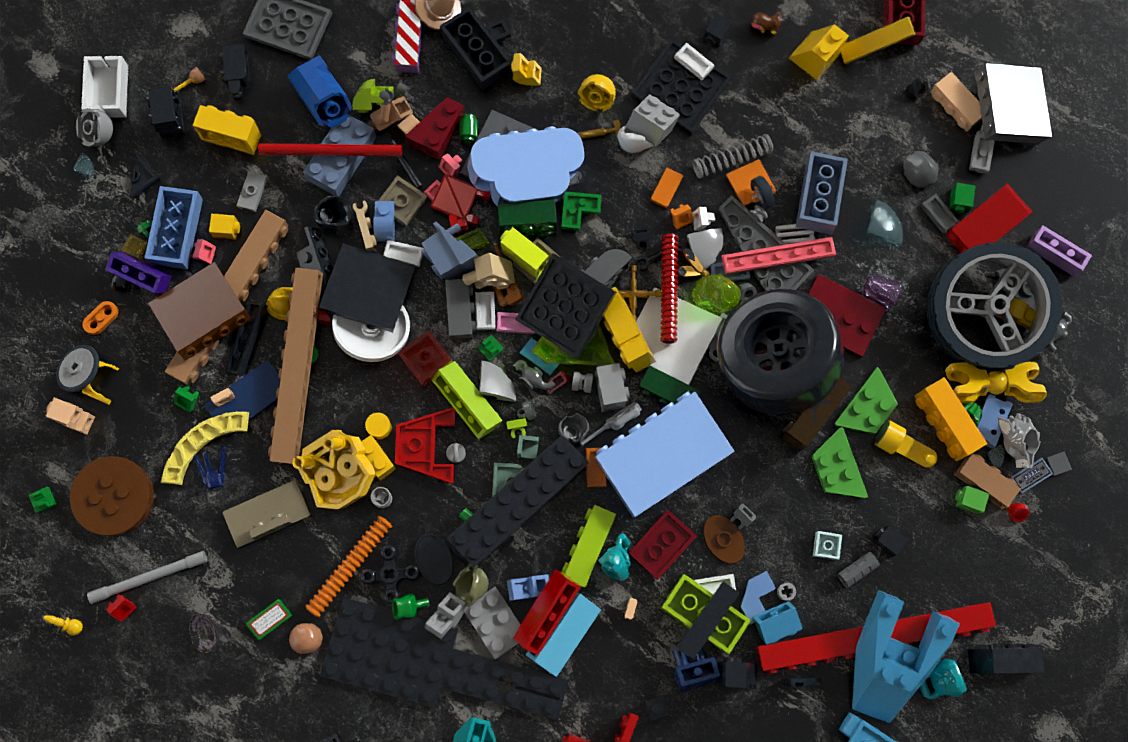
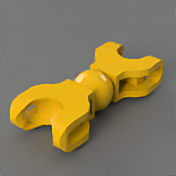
M1024 362L1015 365L1013 369H1005L1004 373L991 371L987 374V370H980L968 363H952L945 370L946 376L950 381L963 384L955 387L953 390L962 404L973 403L979 396H986L987 392L994 395L1004 392L1005 395L1013 396L1024 403L1040 402L1047 396L1043 385L1029 381L1035 379L1040 371L1038 364L1035 362Z

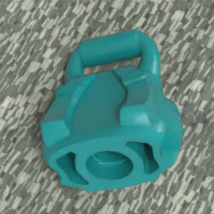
M624 533L619 534L616 545L608 548L607 552L599 559L603 572L610 578L618 581H624L628 577V566L631 564L628 555L630 541Z
M943 659L928 676L935 689L933 694H930L926 681L919 687L923 697L927 699H936L943 695L957 697L963 695L967 690L955 660Z

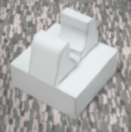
M699 207L692 213L694 231H702L711 224V221H715L714 213H708L706 207Z

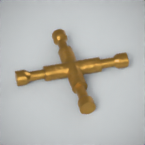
M632 265L629 266L631 273L629 290H619V293L623 298H629V308H631V313L635 321H637V298H646L647 296L661 297V290H637V280H635L637 266Z

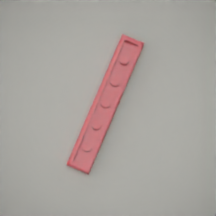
M828 237L722 255L721 258L725 275L835 257L836 251L833 238Z

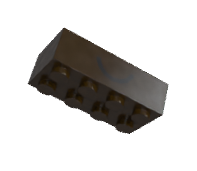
M839 377L835 387L822 401L807 410L795 413L793 416L795 421L792 419L782 430L784 435L781 439L800 453L809 445L853 386Z

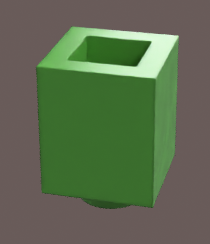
M965 486L961 490L959 489L956 494V507L976 514L983 513L989 493Z

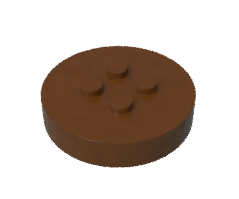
M116 456L99 458L86 465L74 479L70 491V506L76 520L85 529L109 537L125 535L138 528L148 517L154 500L153 485L145 470L128 459Z

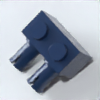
M704 646L695 657L696 662L688 663L686 654L677 648L672 650L677 665L674 677L680 693L719 681L720 673L715 658H707Z

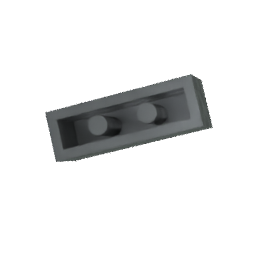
M463 279L445 280L450 340L473 338V332H476V323L471 319V314H475L474 302L470 303V296H473V284L468 286L464 283Z

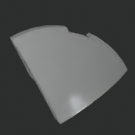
M721 228L687 235L690 249L700 261L703 269L706 270L710 267V264H714L718 253L722 250L723 232Z
M481 360L479 394L496 396L497 400L516 402V391L511 379L498 366Z

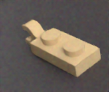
M363 201L364 207L362 209H358L354 203L353 209L358 218L366 250L374 253V246L377 243L374 234L370 235L369 229L372 228L370 218H365V213L368 210L367 203Z

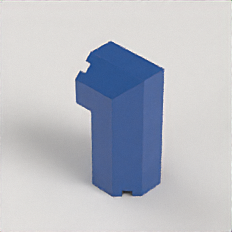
M320 55L297 67L288 75L293 88L319 125L324 126L323 124L328 127L334 128L347 120L348 110L351 111L352 105L331 72L328 71L327 65Z

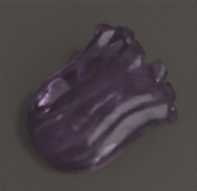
M871 274L863 286L867 296L881 302L888 308L895 307L898 303L897 297L900 298L904 292L900 290L899 280H892L879 274Z

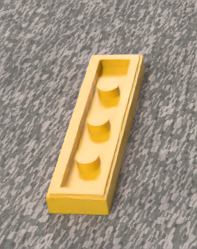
M906 17L846 43L841 51L844 63L848 64L914 36L915 32L910 18Z

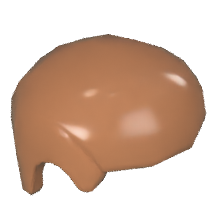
M303 623L297 625L291 631L289 642L291 648L297 653L308 654L315 652L321 646L323 637L321 630L311 623Z

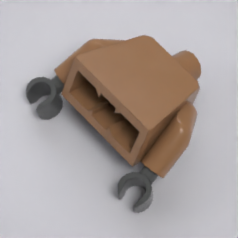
M403 83L398 84L396 91L400 93V96L392 101L394 94L388 89L382 90L379 97L384 100V103H381L380 109L370 114L371 120L367 121V125L381 131L412 114L413 111L405 99V95L409 90L408 86Z

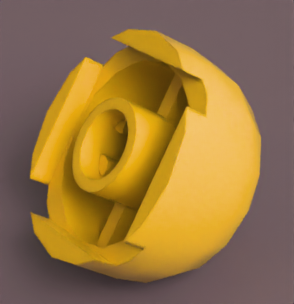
M595 74L583 81L578 95H580V101L585 107L593 111H597V108L606 111L611 108L615 100L616 89L608 77Z

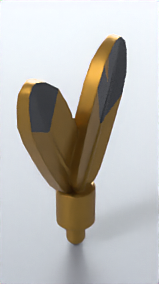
M684 249V256L691 266L680 267L678 274L685 277L700 275L704 278H711L712 276L709 274V271L703 269L696 255L690 249Z

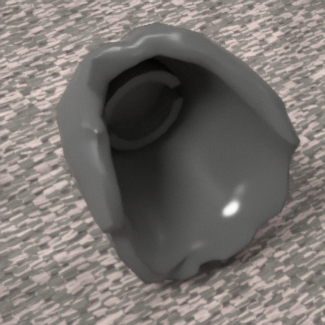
M915 151L904 160V175L914 186L926 188L937 181L938 165L926 152Z

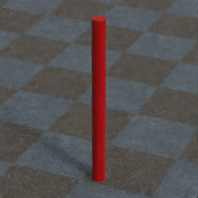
M259 143L258 153L259 155L402 157V145Z

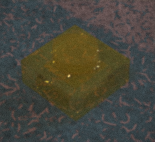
M130 234L121 251L140 260L147 248L148 242Z

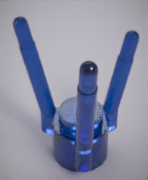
M225 446L221 447L220 474H218V470H211L207 452H203L207 469L205 474L197 454H195L193 458L207 489L222 486V481L225 480Z

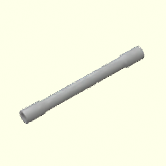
M201 551L136 577L87 593L90 604H93L112 595L186 568L206 563V555L204 551Z

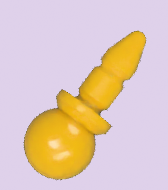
M55 616L43 617L49 624L62 627L61 631L66 630L70 635H78L82 631V623L77 619L70 620L67 617L64 621Z

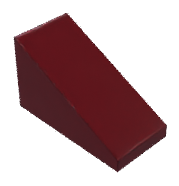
M561 371L546 382L553 381L555 383L553 388L547 390L548 394L572 382L567 371Z

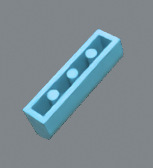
M577 592L539 655L528 651L526 656L557 677L601 609Z

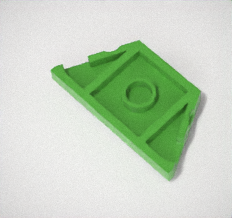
M878 367L872 372L833 424L835 427L864 431L874 435L898 405Z
M840 427L811 456L824 493H835L865 499L868 497L844 429Z

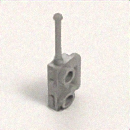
M633 402L606 420V424L602 428L579 442L580 446H584L585 443L609 428L618 430L626 422L639 416L642 410L639 404Z

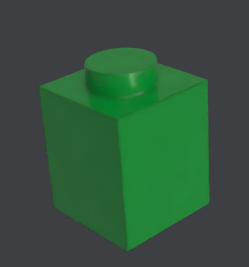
M956 183L951 189L949 210H954L959 214L967 213L973 207L975 186Z

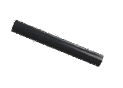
M392 140L388 145H397L395 140ZM403 153L402 157L396 156L415 188L420 189L423 185Z

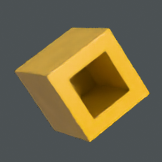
M211 214L209 232L213 238L236 239V234L240 232V223L233 215Z

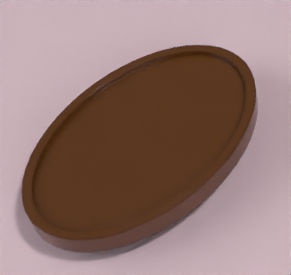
M716 515L708 518L704 524L703 533L710 551L723 562L736 563L740 561L745 552V544L739 529L733 522L723 516Z

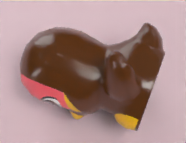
M757 12L752 16L751 26L761 30L762 33L769 30L771 33L777 34L782 20L781 13L777 12L773 16H768L765 13Z

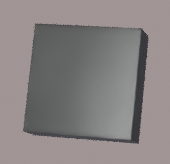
M1065 451L1044 458L1053 473L1052 476L1072 470Z

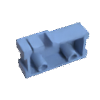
M990 393L985 398L981 408L980 421L976 427L987 442L986 446L993 449L1002 432L997 418L1007 419L1013 403L999 400Z

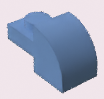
M375 201L374 236L376 242L394 241L395 239L394 201Z
M548 575L508 580L507 586L510 601L538 597L549 580Z

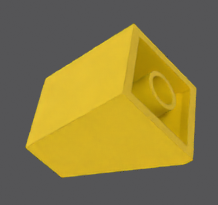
M835 24L812 31L789 59L818 80L840 55L849 35Z

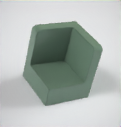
M519 435L517 458L534 460L537 457L539 437Z

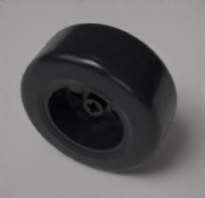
M773 289L747 298L731 311L718 335L717 358L729 388L741 402L765 414L789 415L813 407L832 391L842 372L844 348L837 322L829 309L821 301L798 290ZM789 333L801 336L794 343L787 340ZM780 334V338L771 341L769 339L773 335ZM760 344L767 346L765 354H755ZM806 349V354L801 360L793 357L795 350ZM768 360L774 363L771 371L763 370L760 365ZM790 363L792 365L788 369L781 370L782 364Z

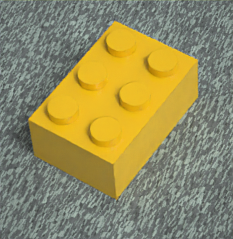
M200 105L193 123V127L201 140L253 155L261 137V133L253 118L245 115L240 117L228 110H225V112L219 111L210 105H207V107Z

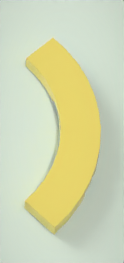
M249 412L224 413L223 415L209 418L192 428L177 443L170 458H168L161 483L182 485L189 463L204 445L224 434L247 432Z

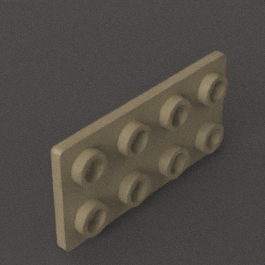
M296 480L223 512L238 548L311 515Z

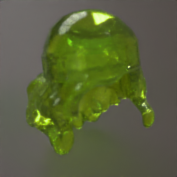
M713 274L706 277L702 276L701 279L696 281L692 297L697 307L719 315L737 306L741 299V292L739 287L729 278L724 277L722 274Z

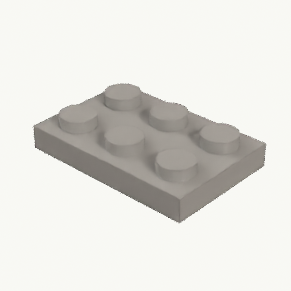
M496 586L486 592L472 606L465 607L464 612L494 659L518 644L513 639V636L520 627V623Z

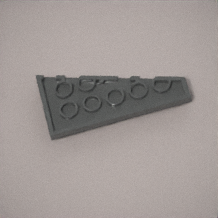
M732 195L719 207V213L742 252L786 245ZM806 262L752 271L763 290L767 291L773 289L796 290L814 272V269Z

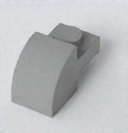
M449 593L438 605V610L425 623V628L439 638H442L450 628L453 629L458 624L464 613L466 602Z

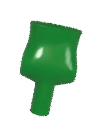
M413 594L393 599L392 613L394 619L415 617L417 608L429 606V600L427 598L416 600Z

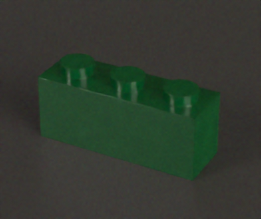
M649 366L638 387L643 395L647 397L654 396L658 398L659 403L665 406L671 402L674 405L677 404V399L688 391L690 394L696 392L698 397L701 391L652 366Z

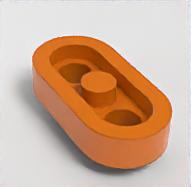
M110 301L102 302L84 319V330L91 335L101 333L117 318L119 313L117 306ZM108 310H112L110 315H106ZM97 323V327L93 329L92 325Z

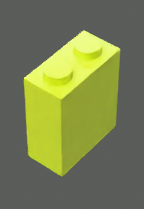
M513 227L510 231L506 230L500 238L502 253L535 279H538L549 260V256Z

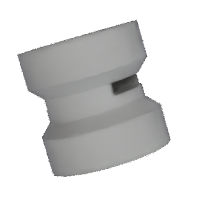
M574 371L572 390H584V392L591 393L593 374L587 373L583 375L580 372Z
M377 487L371 493V501L378 508H387L392 503V495L385 487Z

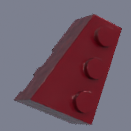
M447 97L405 136L407 145L440 160L459 125L461 116L465 114L464 105Z

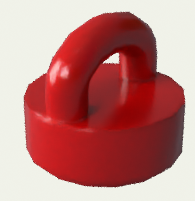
M1014 503L1007 508L1009 516L1014 522H1022L1030 515L1028 507L1023 503Z

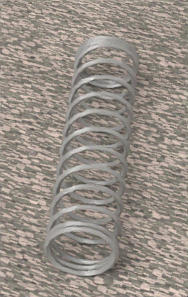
M763 134L762 137L758 136L757 140L752 138L750 142L745 141L743 145L738 143L737 148L735 146H731L730 150L724 148L723 153L717 151L716 155L711 153L710 157L704 155L703 161L700 158L693 159V168L697 177H703V170L698 160L702 162L704 172L708 176V170L704 164L705 157L710 162L712 172L715 173L711 155L715 156L718 168L722 171L718 152L723 155L726 168H729V164L725 157V150L730 153L731 162L735 166V159L731 153L732 147L737 151V157L741 164L743 161L738 151L739 145L743 147L745 158L749 161L745 143L750 145L752 156L756 159L752 140L757 143L760 156H763V152L758 143L759 138H762L766 152L768 154L772 153L773 144L769 135Z

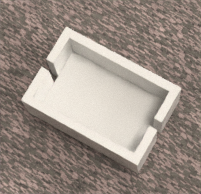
M101 56L84 57L82 110L91 108L101 110L109 117H126L128 65L122 56H105V61Z

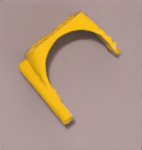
M99 361L98 368L108 366L114 370H119L118 367L116 368L111 364ZM90 384L82 389L83 394L106 404L111 403V400L95 392Z

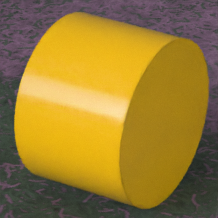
M382 413L371 414L365 424L369 435L379 440L386 438L392 428L388 417Z

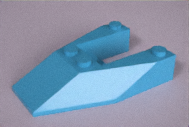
M878 590L856 645L852 709L890 723L936 667L951 645L960 623L933 611L918 648L890 638L904 602L893 595Z

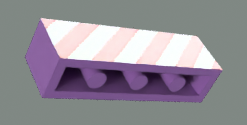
M400 0V4L397 3L396 14L399 15V20H395V31L398 32L397 37H394L396 54L392 55V65H395L397 72L419 73L422 21L415 10V0Z

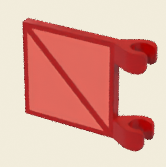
M445 174L430 208L447 215L456 214L457 219H467L469 225L477 227L480 219L477 216L469 215L470 209L476 196L489 201L491 193L490 191L479 190L474 185Z

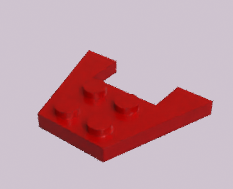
M452 407L397 424L395 464L454 484V464H435L436 427H455L456 410Z

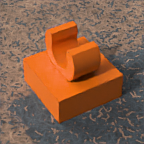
M681 204L679 205L680 208L676 210L671 209L673 225L676 229L693 222L691 208L688 204L685 206Z

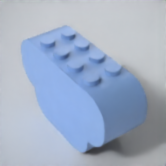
M547 127L541 131L529 129L524 133L512 131L507 135L494 133L489 135V137L479 139L473 145L467 164L468 174L471 183L476 188L482 191H490L491 198L497 206L502 203L555 200L556 204L566 191L570 179L575 176L584 160V148L580 136L568 128L556 129L555 127Z

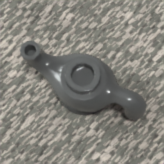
M1066 311L1061 315L1062 320L1058 324V329L1051 342L1047 345V348L1052 353L1057 349L1053 342L1057 339L1062 341L1068 334L1066 329L1071 324L1072 317Z
M518 360L512 365L515 370L522 371V377H519V380L531 391L533 388L549 390L555 386L553 381L543 382L541 378L543 373L540 369L528 367L527 363L523 360Z

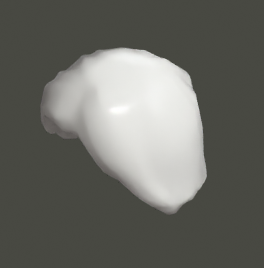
M623 126L618 132L617 136L621 148L629 153H636L654 147L653 144L645 140L644 136L637 135L626 126Z

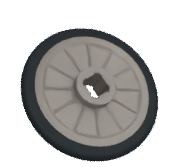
M80 345L72 348L63 356L56 372L57 383L61 389L67 392H77L91 383L99 367V356L96 350L88 345Z

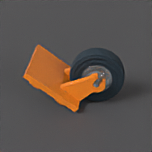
M759 159L726 174L743 206L757 202L760 207L767 210L775 205L773 194H775L776 189Z

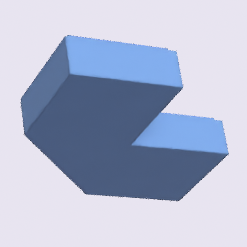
M767 571L748 580L740 608L744 615L751 620L749 625L754 623L753 616L765 612L759 597L776 589Z

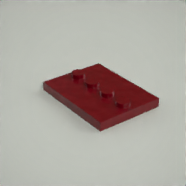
M818 274L808 294L821 301L834 316L844 350L862 358L886 307Z

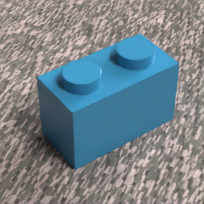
M789 601L753 616L759 636L766 645L776 643L779 639L792 636L797 631L803 629L796 608Z

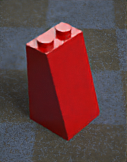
M1006 184L954 226L946 236L949 242L962 253L969 248L981 244L999 241L1032 213V210L1009 184Z

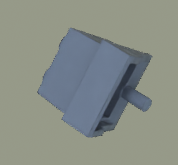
M437 222L433 223L438 232L422 242L424 247L422 252L427 260L434 264L431 267L440 279L453 280L466 272L469 273L476 270L474 259L479 256L461 239L457 241L452 236L461 230L458 223L447 230Z

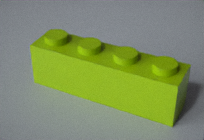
M455 361L439 369L431 379L478 439L495 430L502 422L499 415L482 394H479L478 389Z
M594 505L593 509H588L584 518L588 520L586 526H581L577 534L580 540L577 545L573 544L569 553L572 556L570 563L565 562L562 573L572 578L582 588L586 587L616 516L615 513Z

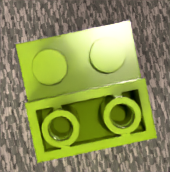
M375 79L365 81L359 87L353 99V110L366 113L372 110L374 103L381 106L384 100L379 97L380 92L388 89L394 94V88L375 86Z

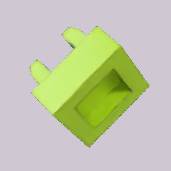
M526 418L506 422L507 429H512V438H515L514 433L518 429L522 431V435H526V431L523 428L527 426Z

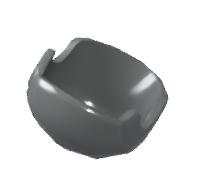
M575 413L573 416H565L558 426L559 435H563L571 444L581 442L589 431L587 419L578 413Z

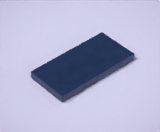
M266 360L229 387L235 399L220 407L216 406L212 400L204 406L212 417L230 412H249V422L278 401L276 399V391L278 387L280 388L279 374L271 363Z

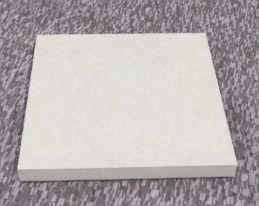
M650 296L636 321L656 360L650 366L690 385L723 318L678 298L676 302L678 304L676 308L678 310L676 313L678 315L676 319L678 321L676 325L678 327L676 330L678 340L675 343L666 344L660 341L662 337L660 335L662 331L660 329L662 326L660 324L662 320L660 318L662 314V296Z

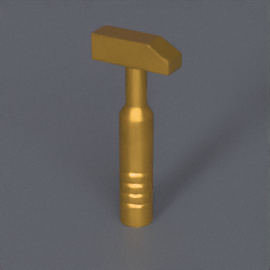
M619 120L613 121L614 128L578 132V135L581 139L615 133L618 139L617 135L621 129Z

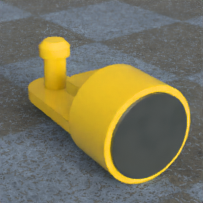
M891 420L886 421L877 433L875 445L890 454L896 451L923 467H932L937 461V454L934 450L906 435V429Z

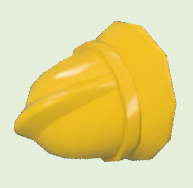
M282 287L276 289L268 297L266 302L268 305L267 311L271 316L278 320L286 321V315L290 311L291 305L289 303V294L293 288Z

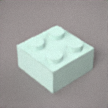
M821 531L815 532L813 556L839 560L842 535Z

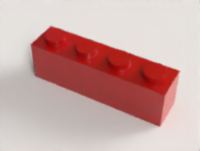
M555 569L513 636V639L524 649L539 655L581 586L569 576Z

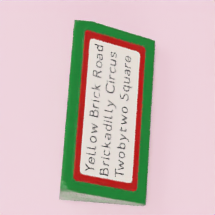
M278 599L249 620L246 625L258 640H261L289 619L292 614L282 600Z

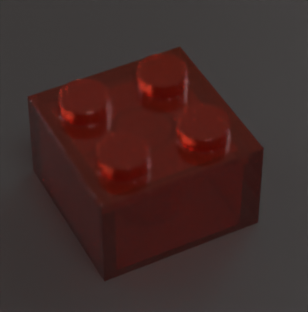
M429 330L398 352L400 359L422 388L432 381L431 379L439 369L452 363V359Z

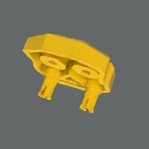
M332 430L306 446L302 450V456H296L292 462L294 468L299 470L305 484L310 485L316 506L321 508L341 509L347 507L367 494L375 476L373 465L364 455L366 450L359 437L346 435L341 430Z

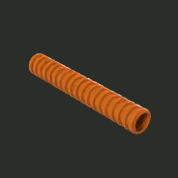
M382 516L377 517L378 520L373 522V526L370 525V530H366V535H362V540H358V545L353 546L354 550L349 551L350 555L345 556L346 560L341 561L342 564L337 566L338 569L334 570V574L330 575V579L326 580V584L322 585V589L318 590V594L314 595V599L310 600V604L305 606L314 616H321V611H325V606H329L328 603L333 601L332 598L337 596L336 593L341 591L340 588L345 586L344 583L349 581L348 578L353 576L352 573L356 572V568L361 566L360 563L365 561L364 558L369 556L368 553H371V549L376 547L375 544L377 542L380 543L379 539L381 537L384 538L383 534L388 533L387 529L392 528L391 523Z

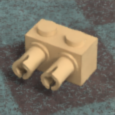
M492 253L475 258L476 270L463 275V281L466 285L469 286L474 283L479 290L489 285L497 287V289H505L508 285L515 283L512 261Z

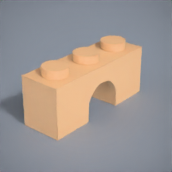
M56 398L49 403L46 410V417L84 434H88L95 419V416L84 412L83 409Z

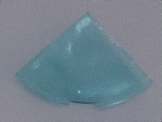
M876 200L867 231L884 237L883 240L901 246L903 241L901 222H899L894 210L880 200Z

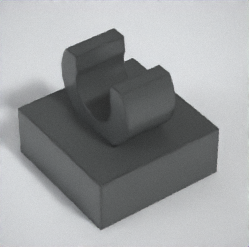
M742 503L733 513L734 516L731 518V522L739 519L741 524L738 529H742L745 525L748 527L757 516Z

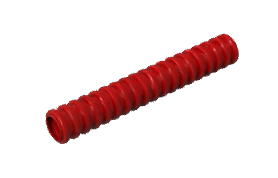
M665 234L661 237V245L663 246L661 248V273L663 274L661 275V285H663L661 286V302L663 303H661L662 314L660 318L662 320L660 324L662 326L660 329L662 331L660 335L662 337L660 341L672 344L678 340L676 337L678 335L676 332L678 329L676 326L678 324L676 320L678 318L676 314L678 312L676 309L678 307L676 303L678 301V292H676L678 290L676 286L678 285V275H676L678 274V236L675 234Z

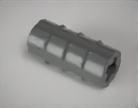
M868 552L850 566L844 568L837 576L841 583L848 588L867 574L873 572L880 565L876 557L871 552Z

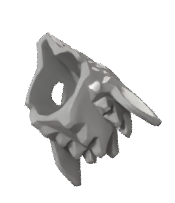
M1017 413L1015 418L1009 416V419L998 417L1005 450L1011 457L1015 458L1016 467L1032 468L1034 455L1041 443L1039 441L1040 432L1033 426L1031 419L1023 414Z

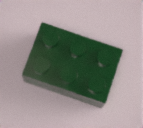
M555 200L498 204L500 237L506 230L510 231L512 227L526 238L538 234L551 236L553 233H556Z

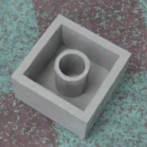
M649 95L633 110L626 127L637 135L644 136L646 141L657 147L672 131L680 114L662 103L658 98Z
M619 363L596 367L595 380L602 412L625 408L626 402L630 398L628 387H624L625 371L624 368H620Z

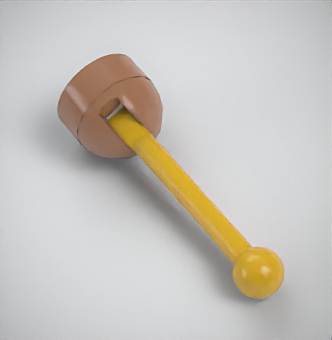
M196 67L190 72L189 79L173 90L178 91L191 82L198 84L206 79Z

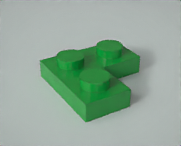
M564 192L561 229L580 231L581 213L600 215L602 195Z

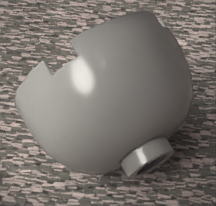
M83 109L81 111L83 114L81 117L78 116L76 120L78 138H82L83 142L81 143L85 146L95 147L104 145L110 140L113 133V124L110 117L101 110Z

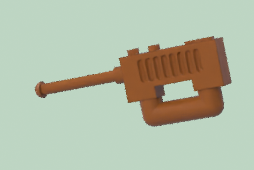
M494 243L493 248L495 249L497 256L502 257L498 249V244ZM515 275V283L508 285L506 288L508 295L504 296L502 289L492 286L502 307L506 305L512 307L525 300Z

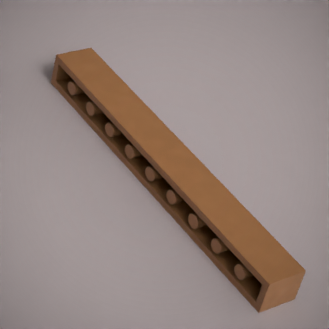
M267 210L264 211L224 275L240 302L247 299L250 287L256 284L259 278L258 274L262 269L266 268L271 253L276 252L281 237H285L288 232L287 222ZM219 340L187 360H184L176 352L165 372L169 376L190 386L191 383L197 380L200 368L206 365L209 359L208 355L212 350L216 349Z
M295 268V273L292 274L291 278L293 290L289 294V303L291 305L290 311L286 315L288 328L284 332V341L286 343L285 349L281 353L283 365L279 370L280 388L278 387L276 391L278 403L273 413L275 425L271 429L272 446L268 450L270 461L293 464V459L299 456L323 278V273L319 270Z

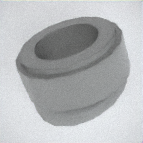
M455 443L447 448L446 455L452 463H460L464 460L466 452L461 444Z

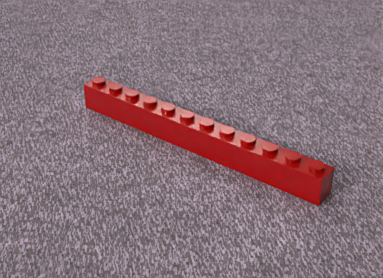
M990 602L937 612L960 623L956 631L959 637L971 635L970 631L978 630V633L989 632L990 627L996 626ZM932 613L898 619L890 638L914 646L913 642H921ZM864 626L757 646L755 650L760 671H766V674L778 672L777 668L785 667L786 670H792L797 668V664L804 663L805 667L817 665L816 661L824 659V663L836 661L838 656H843L844 659L854 658L856 645Z

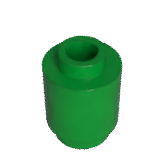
M464 114L459 120V139L463 140L464 143H473L477 139V120L472 114Z

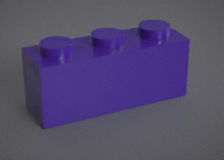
M111 252L105 269L153 293L166 292L172 277L171 274L124 252Z

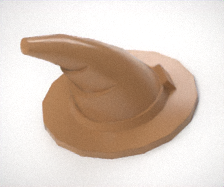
M459 0L414 1L415 10L420 20L434 30H440V25L461 12Z

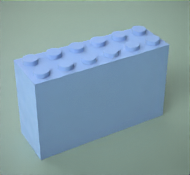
M688 391L677 399V404L674 405L671 402L661 409L662 413L660 415L654 413L644 420L646 424L642 427L640 424L634 426L628 431L630 433L628 436L624 437L622 434L612 441L614 445L608 448L605 445L596 451L597 456L594 459L632 517H636L734 452L696 392L690 394Z

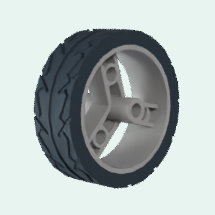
M1006 242L985 243L969 248L955 256L937 272L930 285L926 301L927 319L932 335L940 347L952 358L981 369L1011 367L1027 362L1038 355L1051 342L1058 329V324H1060L1062 295L1057 278L1050 267L1034 252L1022 246ZM995 262L1008 266L988 295L952 292L959 276L973 264ZM1008 278L1013 281L1012 288L1006 283ZM1026 280L1034 295L1035 317L1029 332L1022 339L1008 309L1010 308V301ZM1000 289H1001L1002 291L1006 292V295H1002V294L996 295V294L998 293V291H999ZM962 299L967 301L968 306L966 309L960 304ZM975 300H982L978 303L977 309H974ZM951 313L978 315L986 318L1002 352L982 350L969 343L956 329ZM1001 314L1004 324L999 325L994 316ZM1004 327L1009 331L1008 337H1005L1002 333Z

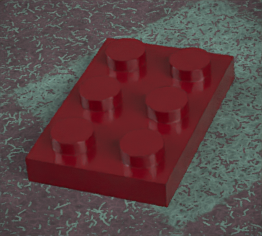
M667 510L628 554L658 580L697 535Z

